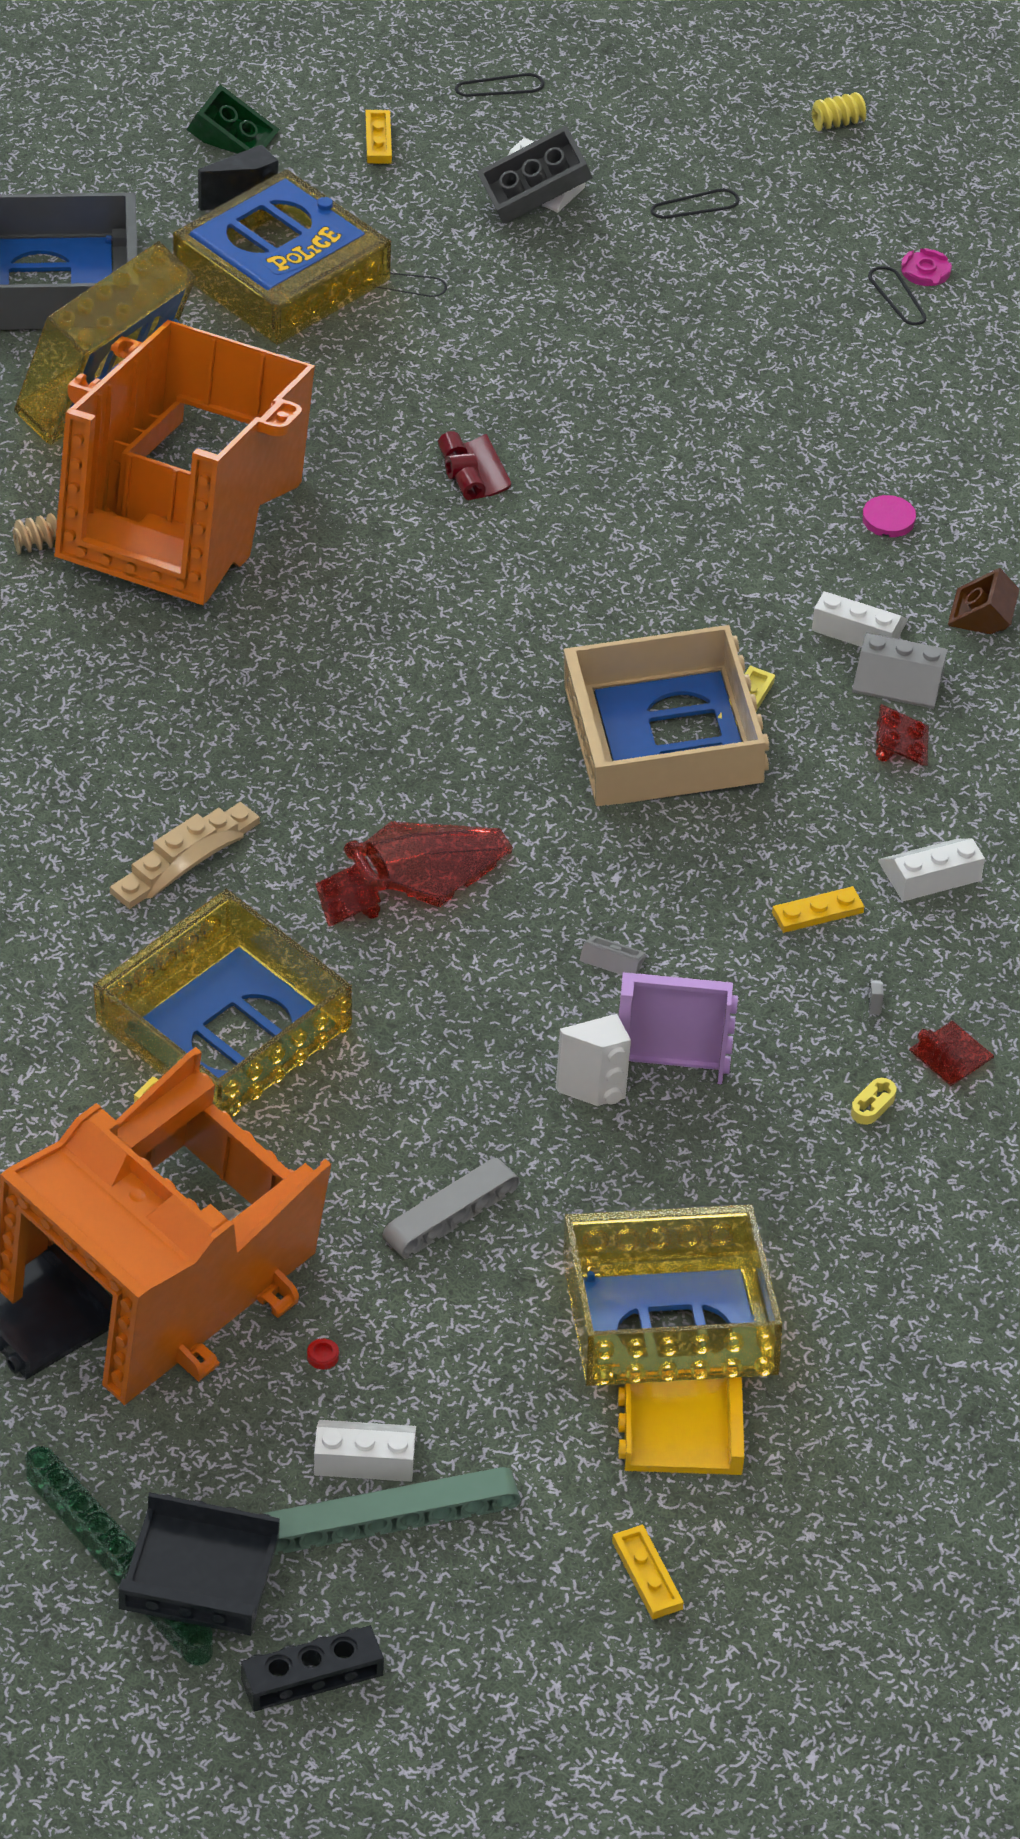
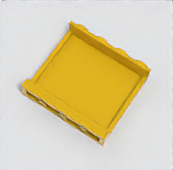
M742 1369L618 1376V1380H624V1387L618 1388V1406H624V1413H619L618 1432L624 1433V1439H619L618 1459H625V1471L742 1475L744 1464Z

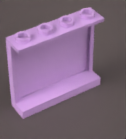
M623 972L619 1018L631 1039L629 1061L719 1070L718 1084H722L723 1074H729L731 1056L725 1055L732 1054L733 1036H728V1034H734L736 1016H730V1013H737L738 996L732 995L733 983Z

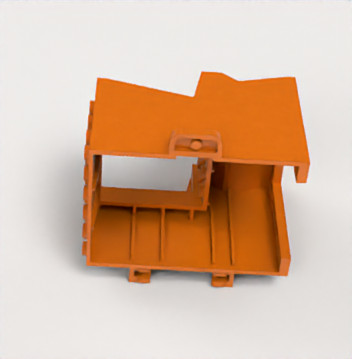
M167 320L144 342L123 336L111 345V351L116 356L124 358V360L102 380L96 378L88 384L86 381L87 375L80 373L68 384V396L74 405L65 415L54 557L204 605L232 563L235 566L241 567L250 556L259 506L297 488L302 482L315 365ZM185 404L248 424L218 455L197 448L192 453L191 471L146 457L183 422Z
M197 1047L186 1053L117 1120L96 1103L74 1120L58 1142L12 1165L0 1174V1293L13 1304L22 1298L25 1265L47 1250V1246L50 1247L54 1243L110 1292L113 1298L102 1385L123 1405L130 1402L177 1363L198 1382L220 1364L216 1355L203 1343L256 1300L262 1305L267 1302L271 1306V1313L277 1318L297 1304L299 1293L295 1285L286 1276L316 1252L331 1163L324 1159L315 1170L306 1163L295 1171L286 1168L277 1160L272 1151L263 1148L255 1141L250 1132L240 1128L233 1122L227 1112L221 1111L213 1104L215 1084L207 1074L199 1071L202 1052ZM185 1146L251 1205L231 1221L212 1204L200 1210L192 1199L186 1198L176 1189L171 1180L163 1178L153 1168ZM278 1292L283 1296L281 1300L275 1296ZM199 1355H200V1356L203 1358V1360H204L202 1363H200L199 1360L197 1359V1357H198Z

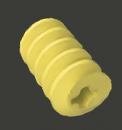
M857 92L851 93V95L844 94L842 97L835 96L833 99L829 97L824 100H816L812 108L813 123L817 131H821L823 125L828 130L831 129L832 123L835 128H838L841 121L844 126H847L850 120L853 124H857L859 117L862 121L866 119L865 101Z

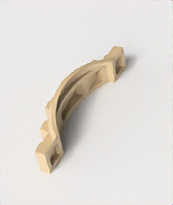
M242 802L237 803L225 812L217 808L203 818L199 814H195L153 842L154 850L132 864V872L110 886V894L129 909L144 899L156 896L208 857L244 838L246 832L260 824V817Z

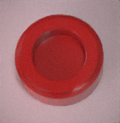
M325 1338L316 1339L307 1348V1360L316 1369H330L339 1360V1348L332 1340Z

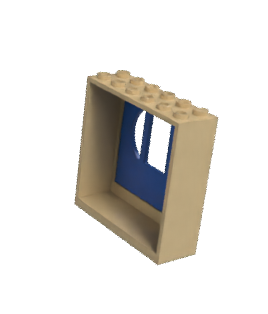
M729 625L564 649L565 691L596 806L624 804L764 783V771L769 770L768 758L765 751L769 750V740L767 734H762L761 714H756L755 694H750L749 692L751 691L749 674L744 675L743 655H738L737 635L732 636ZM688 695L708 702L706 704L649 712L650 708L658 701L671 696ZM706 713L715 714L721 736L664 745L655 744L649 722Z

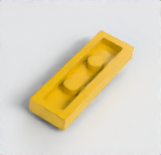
M366 110L367 163L392 164L390 110Z
M852 886L775 905L772 907V914L782 932L785 933L864 913L865 906Z
M642 1524L613 1534L612 1543L651 1619L654 1620L683 1610L684 1602L644 1525Z

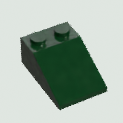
M220 84L197 112L186 130L203 143L239 154L259 145H263L266 148L280 129Z

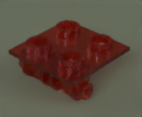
M881 704L877 720L879 729L876 733V743L878 745L876 756L879 760L888 761L896 753L922 766H928L929 726Z
M367 858L315 884L328 926H333L360 912H363L370 919H374L379 915L380 906L378 903L381 902Z
M954 1021L949 1022L935 1032L922 1029L917 1035L919 1042L909 1048L910 1052L950 1086L994 1058L992 1053Z

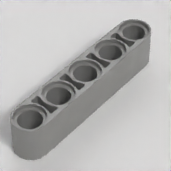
M492 1158L392 1220L385 1227L382 1237L401 1257L408 1259L410 1257L409 1254L412 1252L416 1254L435 1242L433 1239L436 1237L440 1239L459 1227L458 1223L467 1222L483 1212L482 1208H489L505 1198V1194L508 1192L510 1194L517 1189L520 1179L499 1158Z

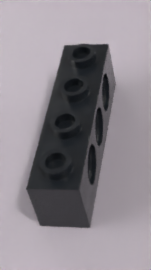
M371 1625L362 1628L355 1627L330 1637H318L312 1642L297 1646L289 1645L276 1652L265 1655H253L247 1660L241 1661V1680L252 1710L255 1712L383 1676L384 1657Z

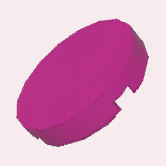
M927 248L920 249V252L914 253V250L908 252L903 257L901 263L903 276L907 280L923 286H936L944 283L949 279L952 269L951 262H948V258L943 253Z
M881 495L866 502L863 508L862 519L866 528L876 535L882 536V534L889 535V537H899L906 535L913 529L916 521V511L911 503L903 498L893 495Z

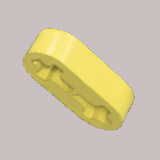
M887 1078L873 1080L852 1102L851 1116L853 1120L864 1125L875 1122L895 1101L897 1088L895 1083ZM877 1091L883 1092L879 1097H877ZM869 1105H871L870 1111L865 1110Z

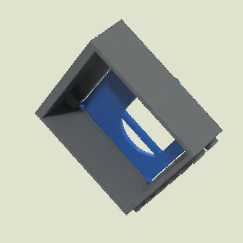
M135 192L0 194V330L121 328L139 315ZM112 239H113V276H114V283H112V247H111V241H112ZM35 254L53 255L66 261L58 263H14L23 257ZM10 272H71V283L9 284Z

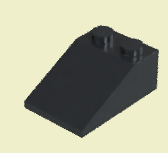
M259 145L199 168L198 208L201 211L231 209L278 183V159L263 145Z

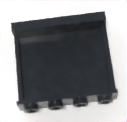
M55 1243L50 1247L47 1246V1250L25 1265L23 1297L13 1304L0 1293V1351L6 1357V1363L10 1370L15 1374L20 1372L27 1380L109 1330L112 1297L90 1274Z
M149 1492L148 1510L126 1579L122 1578L119 1586V1609L251 1636L279 1540L280 1518L264 1513L256 1514L241 1511L234 1507L206 1504L199 1500L191 1501L176 1498L169 1494Z

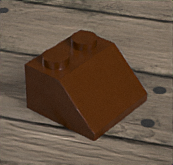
M1001 568L957 588L948 625L986 634L1004 631L1012 623L1020 589Z

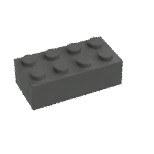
M567 125L477 171L503 224L593 178Z

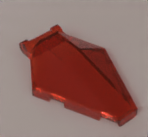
M395 821L389 822L365 842L359 843L354 840L344 846L345 854L349 859H353L365 879L364 884L369 892H378L386 889L405 892L407 896L415 897L417 900L437 907L453 898L457 889L463 885L468 887L495 868L497 861L505 855L511 854L513 849L500 828ZM364 856L369 857L370 861L372 862V864L374 865L375 869L379 874L374 873L373 869L371 868V866L369 865L368 861Z

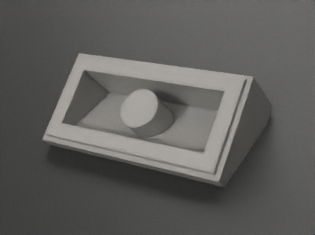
M593 935L584 942L580 961L623 975V972L638 973L647 954L646 952Z

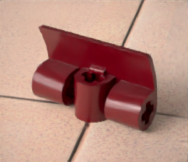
M449 431L440 436L438 447L445 459L446 474L449 479H455L466 500L493 496L511 488V481L487 434L463 443L460 435L455 431Z

